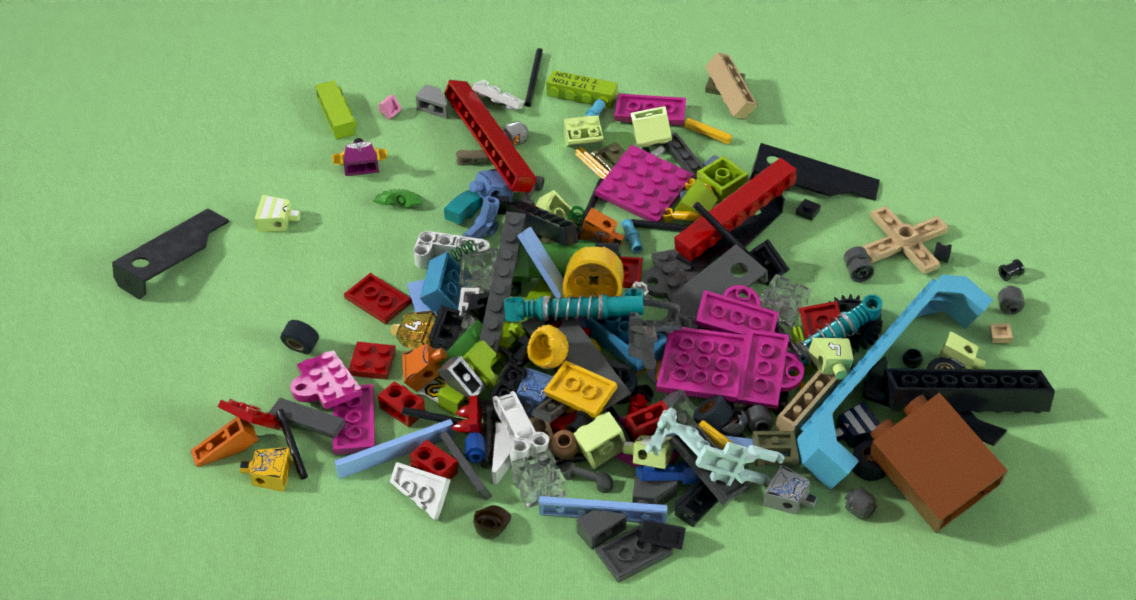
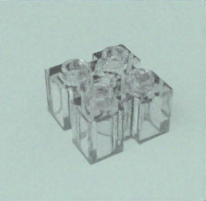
M776 274L771 280L769 288H766L760 296V307L779 312L778 323L792 328L798 320L799 308L806 307L808 304L811 289L799 283L792 285L789 283V279Z
M551 450L535 454V459L532 460L524 457L511 462V478L516 488L520 489V496L526 509L539 505L540 496H566V480L560 468L556 469V460Z

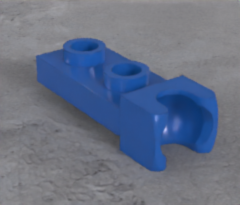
M678 462V466L669 463L665 469L646 465L637 466L636 475L641 481L680 480L683 484H694L698 479V475L687 462Z

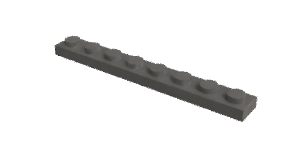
M506 211L479 342L484 340L497 354L496 357H498L505 322L504 300L510 298L521 244L517 235L523 232L526 214Z

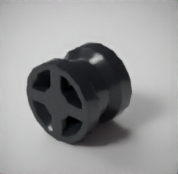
M937 242L934 257L937 260L940 259L948 263L952 245H942L941 242Z

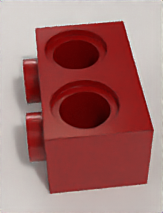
M395 381L378 395L380 409L407 427L412 426L419 418L401 414L403 406L425 411L423 398L420 395H415L406 386L400 385Z
M425 440L409 455L411 467L450 480L458 474L457 460L428 440Z

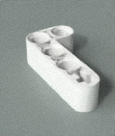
M424 231L419 235L414 247L415 265L420 269L428 268L429 261L445 252L451 255V249L456 252V246L461 249V244L466 246V241L472 240L476 244L477 252L467 256L465 259L462 258L461 261L486 264L490 261V245L484 239ZM470 241L473 251H476L474 244Z

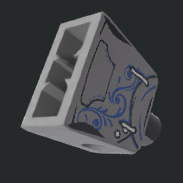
M781 465L764 493L763 506L797 514L802 505L813 509L818 497L809 494L810 482L808 479Z

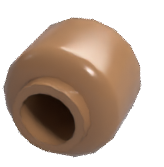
M560 430L553 435L551 447L553 454L557 458L568 460L576 455L578 443L573 432Z

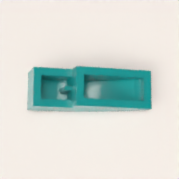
M470 190L461 193L444 208L445 219L461 225L466 218L471 219L482 207L483 198L477 192H471Z

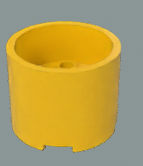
M587 246L581 248L573 254L568 262L563 280L564 297L569 298L570 295L574 298H578L580 295L590 297L592 294L595 297H599L600 294H606L608 297L621 296L624 280L621 260L613 251L606 247Z

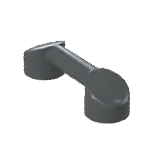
M536 176V182L531 193L525 192L523 201L534 205V201L530 199L534 190H543L545 178L542 176Z
M571 461L564 462L558 467V476L562 480H570L574 475L596 481L597 490L602 493H608L613 489V479L608 473L592 472L574 466V463Z

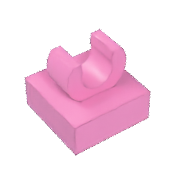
M389 95L378 107L380 113L384 114L386 119H391L402 110L394 95Z

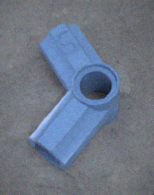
M489 196L485 197L481 213L475 219L474 225L463 233L462 236L483 239L486 235H494L499 227V223L496 221L500 205L499 199Z

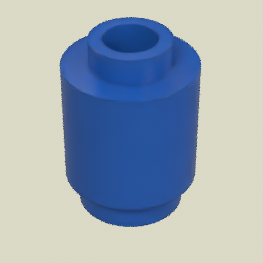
M473 432L465 439V458L469 462L479 463L486 457V441L482 434Z

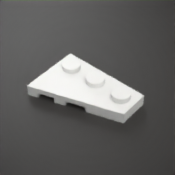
M486 80L473 84L472 90L476 91V94L479 96H488L492 98L491 101L498 104L504 103L508 109L514 111L523 108L525 101L510 93H501V88L488 85L489 82Z
M396 462L390 483L404 495L410 497L434 520H439L451 480Z

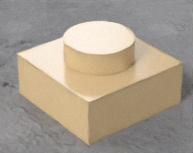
M1010 323L990 324L989 332L992 343H1012L1013 336Z

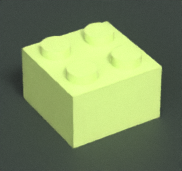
M610 412L597 416L593 422L581 426L577 432L573 433L580 451L592 469L597 468L621 453L626 441L622 429Z

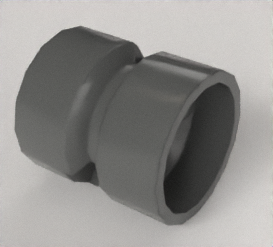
M858 246L850 248L845 252L843 259L853 281L864 282L874 275L875 270L865 248Z

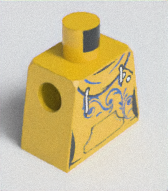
M285 447L256 450L253 461H241L240 472L250 474L252 485L285 492L292 462L290 449Z

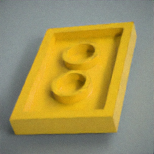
M565 360L543 391L546 396L596 418L618 386L614 381Z

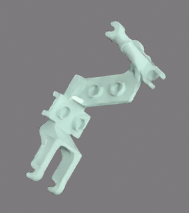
M673 408L663 410L657 424L658 428L655 434L652 435L651 442H648L645 448L647 453L650 454L653 451L658 456L665 436L675 433L698 456L695 462L697 467L712 471L710 474L711 481L716 482V480H720L728 486H731L734 478L741 484L745 481H750L763 485L765 482L769 486L773 480L769 475L745 469V463L763 459L770 462L777 460L782 464L785 459L779 452L750 445L747 449L745 446L727 442L724 450L711 447L710 443L699 435L697 429L676 422L677 415Z

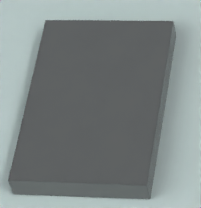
M640 526L596 547L595 553L616 581L620 583L672 556L673 549L640 542L637 537L638 532H640Z

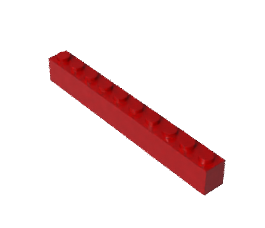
M449 80L444 92L445 97L511 191L531 193L537 177L474 90H472L467 81Z

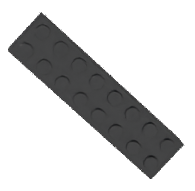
M885 368L881 390L891 410L896 412H903L905 407L920 395H923L929 401L938 393L959 413L963 411H974L977 413L983 411H993L996 413L1050 412L1055 390L1041 370Z

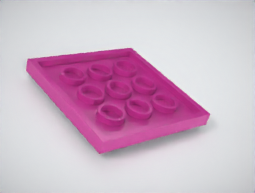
M631 144L597 187L595 196L646 221L661 222L663 215H666L665 210L673 206L679 198L680 192L685 190V183L689 184V179L693 178L694 174Z
M681 327V330H673V333H668L656 391L708 399L720 395L726 401L737 402L748 335Z

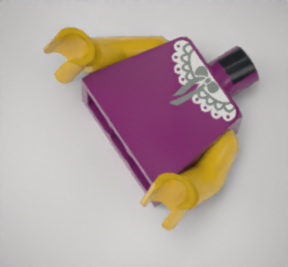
M357 138L353 143L347 144L341 154H332L333 164L344 165L345 176L379 173L378 161L388 158L386 148L377 149L373 147L370 141L364 142L361 138Z

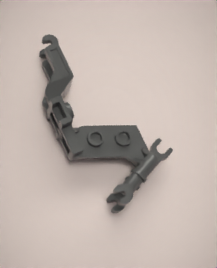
M644 296V306L668 309V315L666 319L660 321L645 320L643 322L642 319H639L638 312H630L628 351L629 357L642 359L646 369L656 368L654 343L657 342L658 336L656 332L668 334L673 333V330H681V326L691 327V325L695 324V316L680 315L679 304L665 302V300H652V297Z

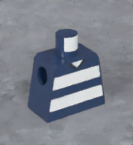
M864 401L843 412L837 419L836 439L837 441L844 439L850 448H855L864 441H874L870 434L880 424Z

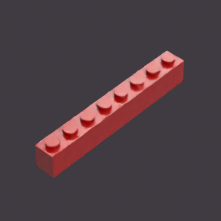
M779 158L708 212L730 232L735 227L740 226L748 217L753 216L760 208L766 206L773 198L781 195L789 186H793L796 182L797 169L782 158ZM702 216L674 237L675 250L689 261H692L694 258L699 257L706 249L714 246L723 236Z

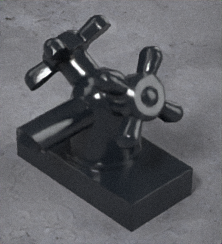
M523 334L518 340L520 348L515 354L505 346H500L499 352L509 359L508 361L526 370L523 367L529 361L527 346L530 339ZM506 363L501 364L502 369L504 368Z

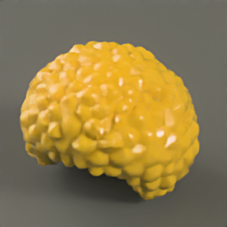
M551 325L538 327L528 342L527 353L529 360L543 369L555 368L562 364L569 350L567 337L558 328Z

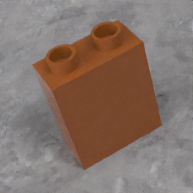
M940 393L929 401L923 395L916 397L904 409L907 417L896 425L891 419H887L879 424L870 434L874 439L870 456L935 533L1000 486L1008 471Z

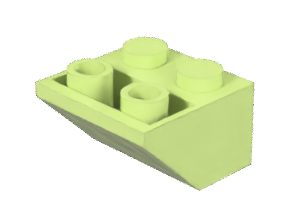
M665 106L631 113L638 147H648L656 143L664 144L672 140Z
M599 116L564 119L566 146L603 142L604 138Z

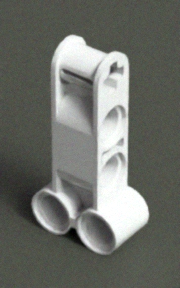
M511 391L508 395L494 396L493 404L512 442L510 450V460L512 463L523 465L528 461L529 456L534 459L545 458L548 453L549 436L544 432L535 431L516 393Z

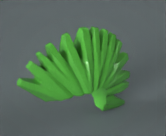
M405 189L383 191L382 194H378L375 197L376 199L373 200L377 204L388 206L391 203L403 208L423 203L419 194Z

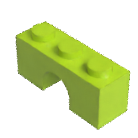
M482 340L476 343L462 358L485 384V387L492 392L499 376L491 370V361L497 354Z

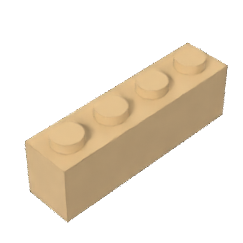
M717 52L705 66L709 72L708 75L713 79L716 89L723 97L722 100L730 110V114L735 118L746 119L758 105L730 55Z
M818 370L778 415L775 431H794L796 437L801 431L800 428L812 417V414L823 404L826 398L833 393L838 382L835 375L822 374Z

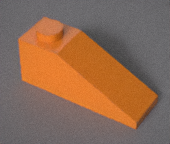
M236 417L194 447L191 453L195 465L200 467L243 452L259 439L251 423Z

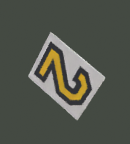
M439 375L418 392L438 403L437 394L447 383Z

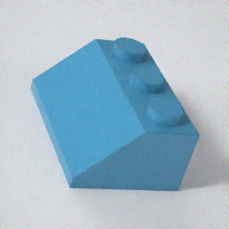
M448 252L429 261L420 295L421 301L432 311L436 312L439 311L441 305L458 310L461 288H468L470 275Z

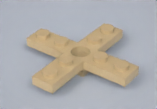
M887 206L871 212L870 217L887 235V237L862 246L866 249L871 263L902 251L923 275L940 268V262L922 244L948 233L949 227L939 216L911 226L909 223L903 224Z

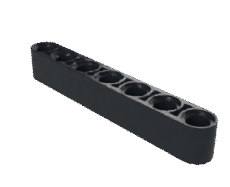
M515 200L507 204L509 212L526 214L525 229L531 227L536 234L564 246L573 245L578 242L576 226L573 221L523 200Z

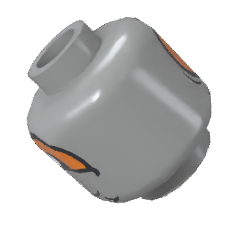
M519 121L507 124L504 127V133L513 146L525 143L527 137H529L527 126Z

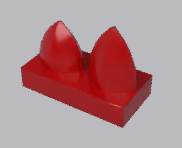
M469 396V404L461 407L456 412V415L467 419L458 422L451 429L463 433L477 432L482 434V408L478 396Z

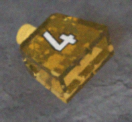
M433 311L406 313L403 315L400 324H393L391 326V334L395 335L402 346L415 349L424 344L430 345L429 335L437 316Z

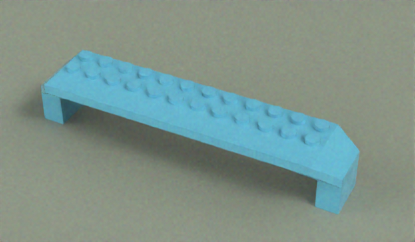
M941 275L937 280L933 278L918 293L916 299H913L897 317V320L890 325L885 334L868 350L864 358L847 374L844 380L834 389L833 393L812 414V417L800 428L802 432L796 438L800 463L829 490L834 488L859 462L836 439L832 415L835 409L915 317L945 311L966 329L985 311L993 299L967 276Z

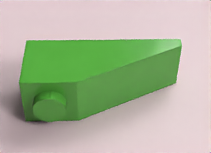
M478 319L446 351L447 359L440 362L441 367L450 358L463 357L479 342L483 324Z

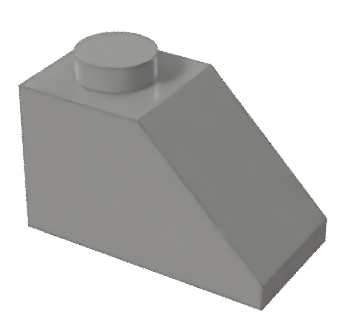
M425 85L416 95L417 110L447 119L448 106L441 89Z

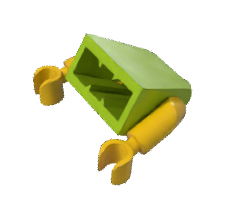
M694 178L689 179V184L685 183V190L688 191L675 207V212L671 208L665 210L666 215H663L664 221L670 223L674 219L692 222L698 220L702 216L693 208L696 202H699L707 211H710L718 201L712 187L709 184L703 183L698 178L696 181Z

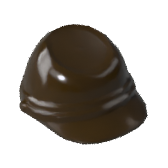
M496 505L476 511L473 517L475 530L484 539L498 537L511 520V514L504 508Z

